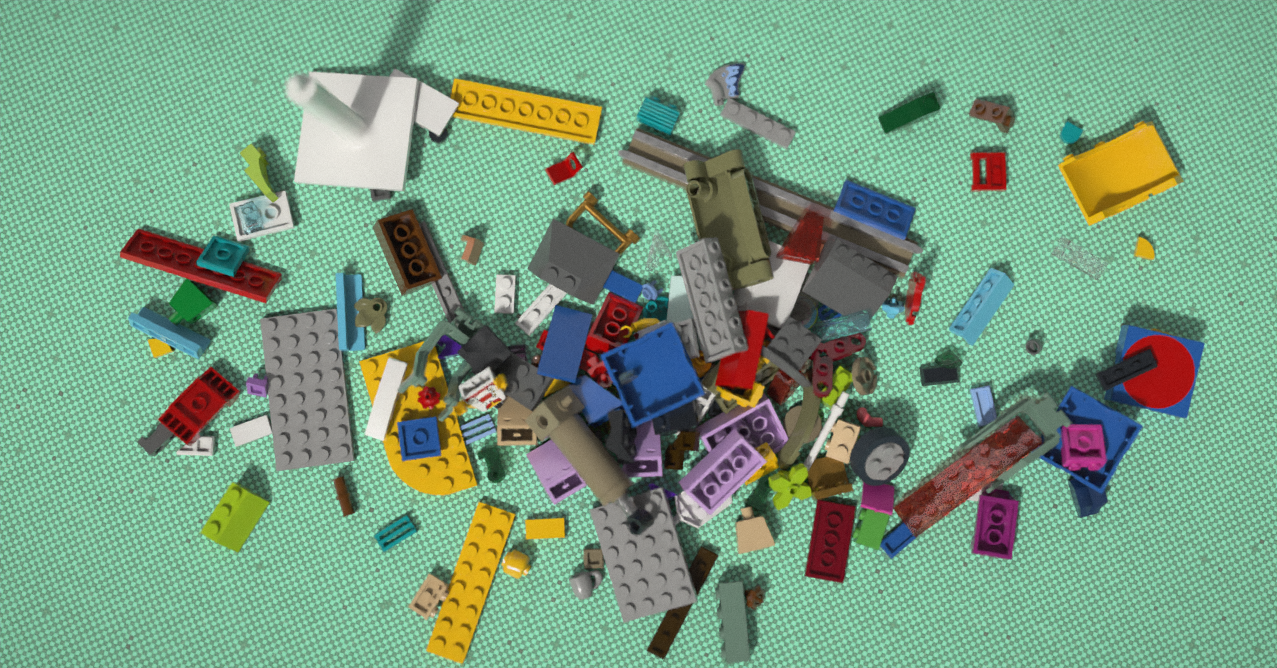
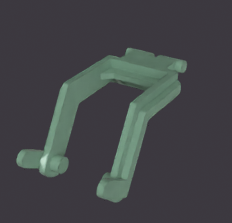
M457 307L454 312L457 315L451 324L446 320L439 321L416 353L412 374L399 386L397 391L403 393L410 385L414 387L418 384L421 386L425 385L428 380L425 377L428 354L442 335L448 334L464 346L484 325L477 319H474L469 324L472 316L462 308ZM465 360L449 380L448 394L443 399V402L446 403V408L438 416V420L441 422L454 411L453 407L458 405L460 398L459 386L472 368Z
M1049 392L1042 395L1044 400L1037 405L1032 398L1023 399L955 448L957 452L962 448L966 450L971 448L973 452L981 448V445L978 443L980 440L1019 412L1028 414L1044 435L1043 445L1005 472L1001 473L997 469L990 474L994 480L991 481L992 486L986 490L988 493L1057 445L1061 436L1056 429L1062 425L1067 428L1072 424L1063 410L1059 412L1054 410L1059 405Z

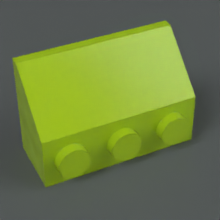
M232 482L200 533L212 541L239 553L270 502L239 482Z

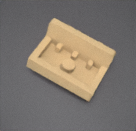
M841 417L838 419V422L835 421L831 432H833L832 439H828L825 450H827L826 456L849 464L850 453L857 441L861 426L844 421Z
M429 573L408 608L423 616L425 620H428L430 617L434 618L439 610L437 605L440 600L444 602L450 593L447 590L449 585Z

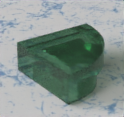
M951 349L937 356L934 361L944 368L952 369L962 366V361Z

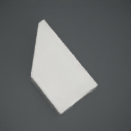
M200 436L192 446H183L177 451L176 455L214 456L215 437Z

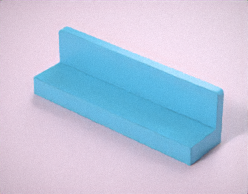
M990 268L950 326V332L964 338L969 345L973 346L1013 288L1014 284L1009 277L1001 271Z
M336 273L339 350L342 352L365 350V328L355 326V318L359 311L354 307V304L363 298L362 275Z
M142 307L138 314L132 312L128 317L131 327L198 360L210 344V339L180 324L175 326L168 318L145 307Z

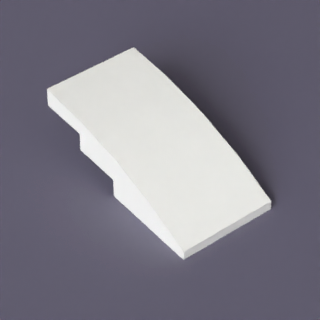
M396 69L390 75V77L413 78ZM419 81L414 123L440 137L458 108L459 103Z

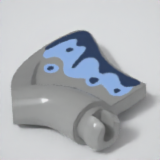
M743 63L723 66L714 71L707 79L705 85L711 89L715 106H722L724 99L739 98L738 84L745 68Z

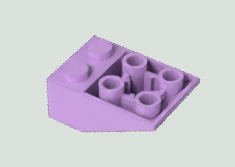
M650 420L636 427L637 437L634 443L637 454L634 455V463L623 464V471L629 478L662 476L660 435L654 434L653 423Z
M552 440L526 454L554 505L587 486Z

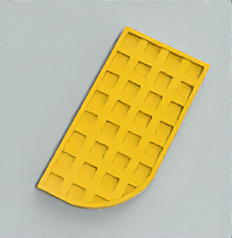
M425 341L359 361L372 407L389 357L408 363L404 382L412 374L416 353ZM435 345L428 354L425 377L428 378L424 386L418 384L414 387L410 385L403 393H400L392 419L389 422L386 437L382 441L391 468L404 483L426 494L450 495L478 486L455 411L442 422L438 420V416L446 408V403L443 402V399L448 394V385ZM425 386L429 388L435 387L436 391L441 394L438 398L440 403L435 405L433 409H429V407L424 409L422 404L417 401L419 398L418 392L422 391ZM437 417L442 456L402 461L397 422Z

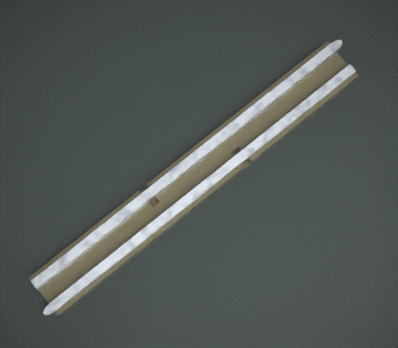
M636 128L628 151H618V155L623 158V165L686 190L688 182L683 165L693 160L705 162L712 159L639 128ZM752 175L764 223L808 241L824 245L827 240L838 239L901 279L904 278L913 253L921 254L923 252V249L917 246L918 242L909 238L902 240L836 213L833 207Z

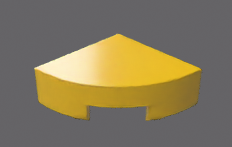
M1138 237L1134 256L1154 260V249L1146 239Z
M158 339L148 340L154 358L174 352L170 345Z

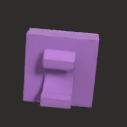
M255 373L253 378L248 377L246 381L248 394L267 398L268 378L266 375L263 380L258 379V373Z

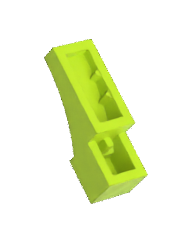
M249 144L240 152V155L250 165L244 171L263 194L274 203L278 196L273 191L267 176L266 166L269 163L264 158L267 155L260 147L256 149L252 144Z

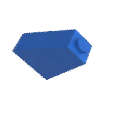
M586 375L577 377L575 384L571 383L569 385L573 393L584 405L585 408L582 411L588 423L594 428L609 420L607 418L609 411H625L622 402Z

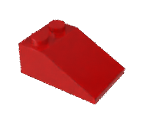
M608 292L588 334L584 347L602 355L628 343L631 336L626 338L623 336L628 335L629 330L627 328L620 329L623 326L630 327L632 323L637 322L643 307Z

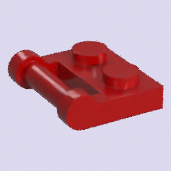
M1005 152L971 153L970 160L972 161L973 175L971 192L1007 190ZM980 160H985L986 184H980Z

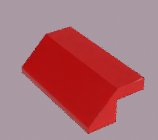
M744 310L738 311L748 350L721 358L715 383L716 387L719 386L734 390L735 387L749 390L754 388L769 314Z

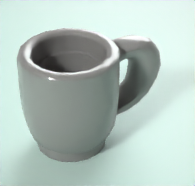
M598 570L591 571L590 573L585 571L569 577L574 595L578 597V600L592 596L593 590L600 586L603 580V576ZM591 575L595 576L596 579L594 586L590 578Z

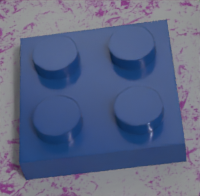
M437 417L397 422L402 461L442 456Z

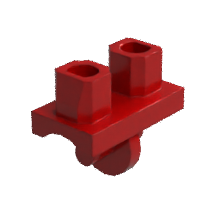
M597 356L589 359L587 364L591 369L588 370V373L593 380L604 389L611 387L613 382L603 361L600 362Z

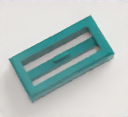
M406 515L374 535V538L382 548V551L386 552L418 531L409 516ZM407 521L408 524H406L405 526L401 527L400 529L393 532L384 539L380 538L385 533L389 532L398 525ZM409 527L411 528L410 532L385 546V542Z

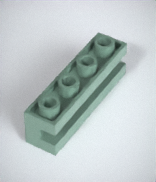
M742 581L718 583V587L715 588V597L720 600V607H717V617L722 621V627H719V637L724 641V647H721V657L725 659L727 664L750 661L743 583Z

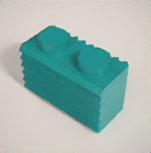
M654 96L650 98L645 97L637 114L636 121L671 136L680 116L678 107L672 104L664 105L660 103V99Z

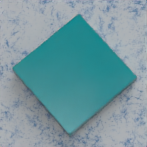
M213 235L198 258L197 266L234 277L249 253L250 248L249 246Z

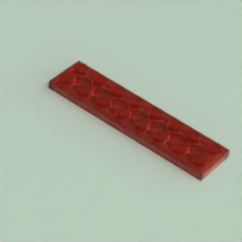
M1017 415L893 509L915 538H917L1043 443Z

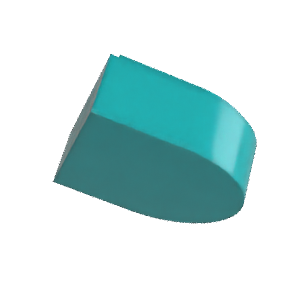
M1066 121L1060 131V139L1065 144H1073L1080 138L1083 130Z

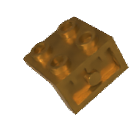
M830 457L814 460L807 476L813 500L854 491L852 483L848 482L843 462Z

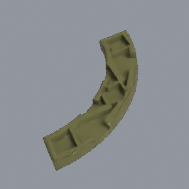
M812 367L803 375L811 384ZM812 386L803 387V402L797 424L787 443L777 453L780 469L786 471L800 455L799 450L804 442L807 443L815 425L820 399L812 393Z

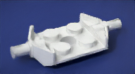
M683 491L675 496L677 514L673 517L674 523L677 525L679 522H685L695 528H700L731 505L732 497L730 496L709 515Z

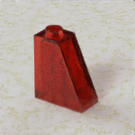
M806 212L800 216L776 254V258L809 265L819 262L824 217L818 216L816 212Z

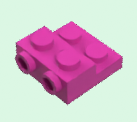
M1062 425L1060 427L1063 445L1061 447L1063 467H1068L1069 470H1079L1081 467H1088L1089 470L1096 471L1104 466L1107 460L1102 425H1069L1067 428Z

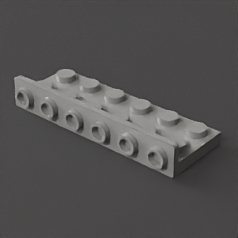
M704 238L676 251L705 362L710 363L734 353L748 350L718 238Z

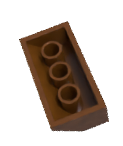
M413 209L376 221L373 230L401 296L419 291L442 279Z

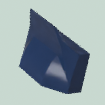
M1076 478L1067 480L1078 518L1099 513L1100 508L1108 502L1105 490L1101 494Z

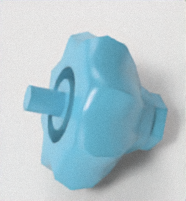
M895 297L886 299L881 305L888 318H895L897 314L905 309L903 302Z

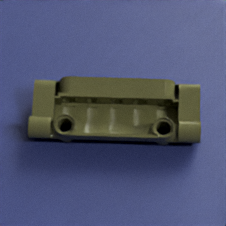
M731 150L705 162L699 160L686 162L683 165L688 182L686 193L698 240L718 238L732 291L772 280L774 275L769 259L771 257V248L753 178L745 166L742 150Z

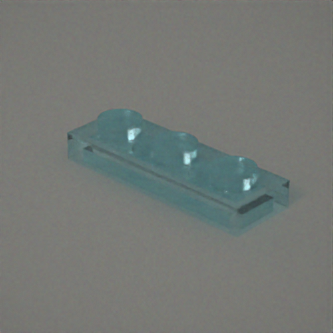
M867 310L816 322L812 326L813 334L822 340L821 342L872 330Z

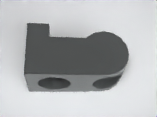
M160 423L156 431L149 438L142 436L137 443L150 456L155 457L176 435Z

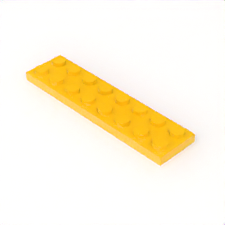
M455 78L450 96L451 99L459 103L452 116L453 118L595 145L602 113V107Z
M478 502L448 587L450 593L440 609L426 649L427 652L461 664L464 663L516 514Z

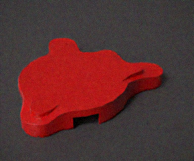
M918 272L911 273L905 300V322L911 326L916 318L913 311H919L922 292L926 282V277Z

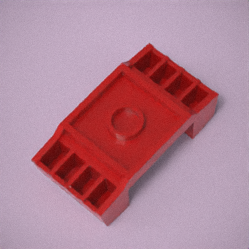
M210 367L201 376L197 377L157 420L186 445L192 446L200 438L199 433L226 405L228 407L233 405L239 398L240 391Z

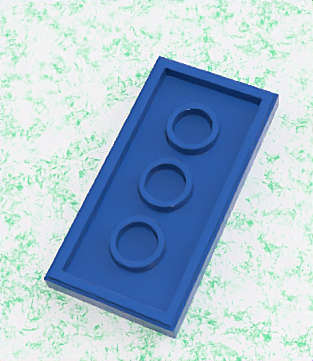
M845 180L834 212L905 240L916 208Z
M555 305L537 374L575 384L593 314Z

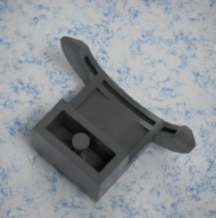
M790 317L767 348L762 346L761 355L787 373L801 387H811L812 384L798 371L822 340Z

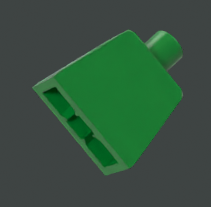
M186 278L169 302V305L176 311L168 319L175 326L183 319L193 324L218 305L192 280Z

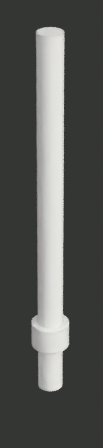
M845 391L841 393L837 403L833 404L830 410L831 414L804 462L807 472L812 466L837 417L841 416L844 411L843 406L850 395Z

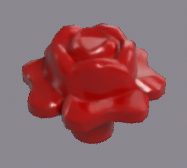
M425 386L422 391L418 392L419 398L417 401L422 404L424 409L428 407L433 409L435 405L440 403L438 398L441 394L436 391L435 387L429 388Z

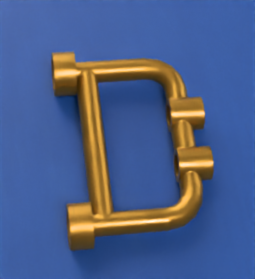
M589 191L582 196L585 200L568 217L565 224L573 228V223L586 210L622 242L615 250L620 255L632 243L636 245L640 240L639 236L631 229L623 234L595 209L594 206L599 201Z

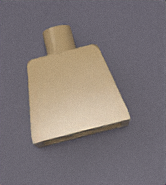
M752 506L742 508L743 520L735 522L738 554L775 546L764 517H754Z

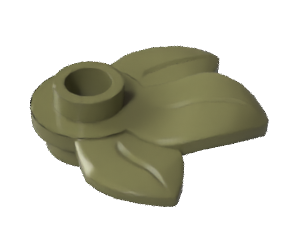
M362 298L354 304L355 309L359 311L355 318L356 327H367L370 325L375 334L384 328L386 324L384 314L388 309L385 300L381 298H374L372 300ZM376 304L380 305V310L378 311L374 308Z

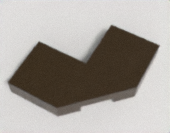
M681 431L677 435L675 442L666 448L664 469L683 470L684 451L699 452L700 432Z

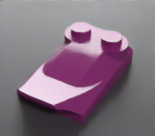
M986 487L978 499L974 535L971 541V553L1012 560L1019 501H1016L1009 491L994 489L988 493L986 491L988 488Z

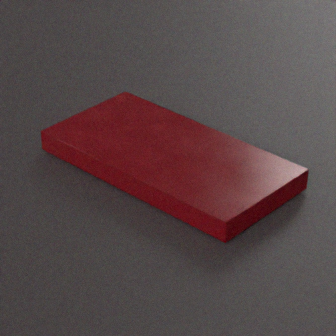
M819 499L816 501L804 573L805 577L838 583L844 582L856 506Z

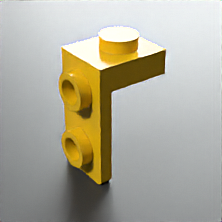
M755 381L753 390L745 389L742 396L717 386L716 390L721 393L720 396L728 401L735 399L737 400L736 403L740 406L747 408L749 405L755 408L758 400L763 395L765 386Z

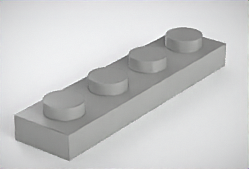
M730 98L720 114L721 117L786 150L796 133Z

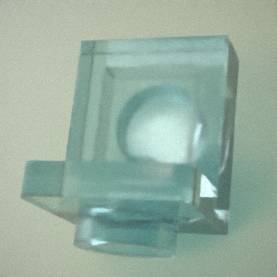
M253 201L235 207L246 235L264 229L260 211Z

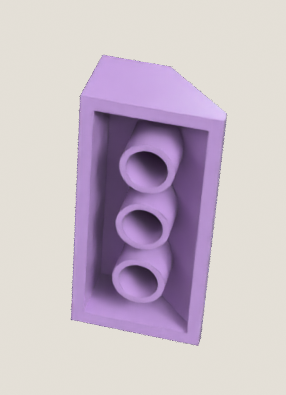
M734 429L679 483L685 493L711 515L767 461L745 437Z

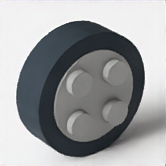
M878 427L861 436L853 446L850 453V466L864 483L871 486L886 484L896 478L905 468L910 455L909 445L892 428Z

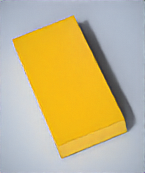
M564 518L525 520L526 539L565 538Z

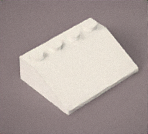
M769 241L771 248V257L769 259L774 278L754 286L735 290L733 296L738 311L753 310L768 313L769 319L767 324L781 329L792 315L812 259Z

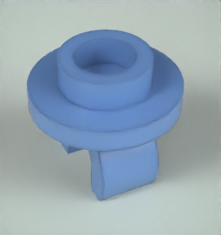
M656 280L651 283H645L642 286V294L649 301L656 300L663 291L662 288L659 290L655 289Z

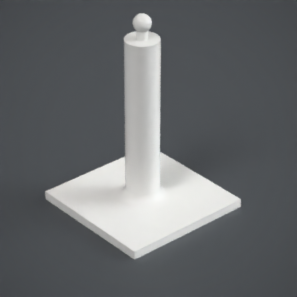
M309 72V75L301 73L291 76L287 80V96L304 110L294 182L299 184L405 191L419 80L417 78Z

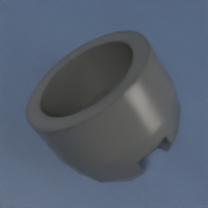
M1031 339L1026 343V350L1031 355H1036L1043 349V344L1039 339Z

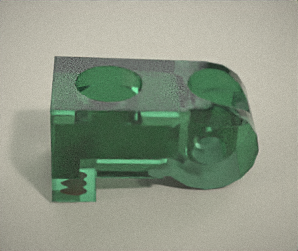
M497 446L477 452L479 460L485 459L489 481L492 483L502 482L505 478V471Z
M765 475L758 480L746 501L747 505L752 506L761 513H764L767 505L763 502L768 493L772 491L768 480L770 475Z

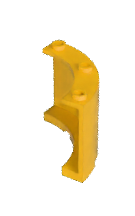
M1141 121L1134 125L1135 129L1107 143L1101 141L1095 144L1092 150L1076 156L1070 154L1064 157V162L1058 165L1089 226L1150 199L1148 196L1150 194L1155 196L1184 182L1152 121L1147 123Z

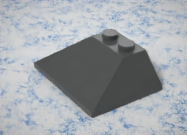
M553 218L527 269L538 278L567 294L594 305L620 254Z

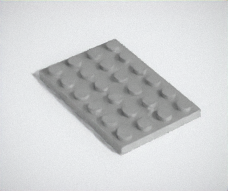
M664 487L630 497L637 508L649 511L654 519V524L639 536L629 532L626 525L627 517L616 503L590 509L624 623L698 601Z

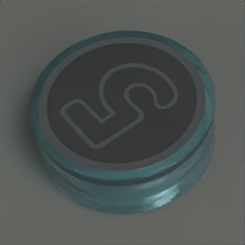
M631 369L620 375L618 380L621 385H626L635 380L638 374L636 370Z

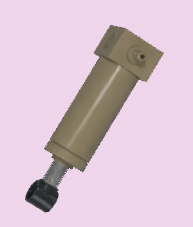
M569 386L544 400L529 415L525 422L541 442L550 437L601 504L605 507L610 502L616 503L627 517L626 525L629 532L639 536L654 524L653 516L649 511L637 508L627 495V489L633 482L581 418L579 413L585 407Z

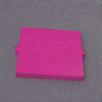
M863 482L861 507L874 510L876 513L882 512L892 515L894 486L887 484L871 486Z

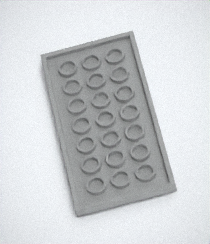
M337 309L261 318L276 471L355 461L343 352L339 350Z

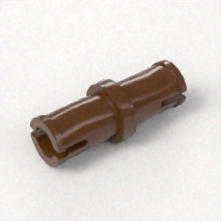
M345 477L332 479L337 493L336 500H339L343 517L354 514L355 511L350 498L352 495L351 492H348Z

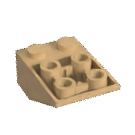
M505 394L503 406L498 409L497 445H538V437L525 422L533 411Z

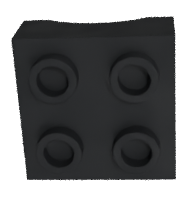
M484 325L471 340L457 351L477 374L488 367L494 373L514 354L488 325Z
M623 410L609 411L607 418L611 424V432L607 439L606 447L617 455V463L619 465L634 463V455L637 454L634 443L637 437V429L632 426Z

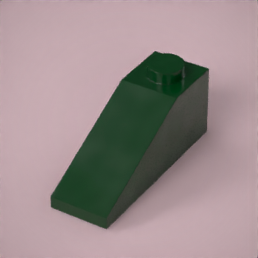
M934 92L879 116L878 120L884 135L935 116L941 108Z

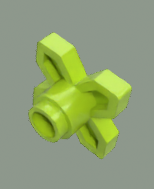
M803 463L792 467L791 471L780 470L777 474L768 478L772 490L777 491L772 498L777 510L788 507L793 496L800 500L812 496L811 487L804 482L808 472Z

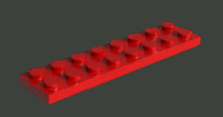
M139 228L120 251V258L263 303L268 302L282 280V273L244 261L234 277L197 266V260L204 249Z

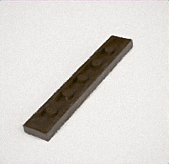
M702 546L689 568L697 596L718 557L717 554ZM693 603L667 610L646 651L663 660L665 659Z

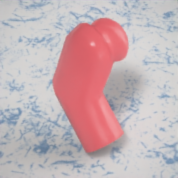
M860 407L857 410V419L863 426H883L882 417H871L864 407Z

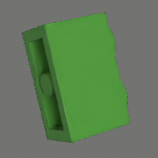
M861 508L858 519H861L859 526H855L852 534L854 542L879 550L890 515Z

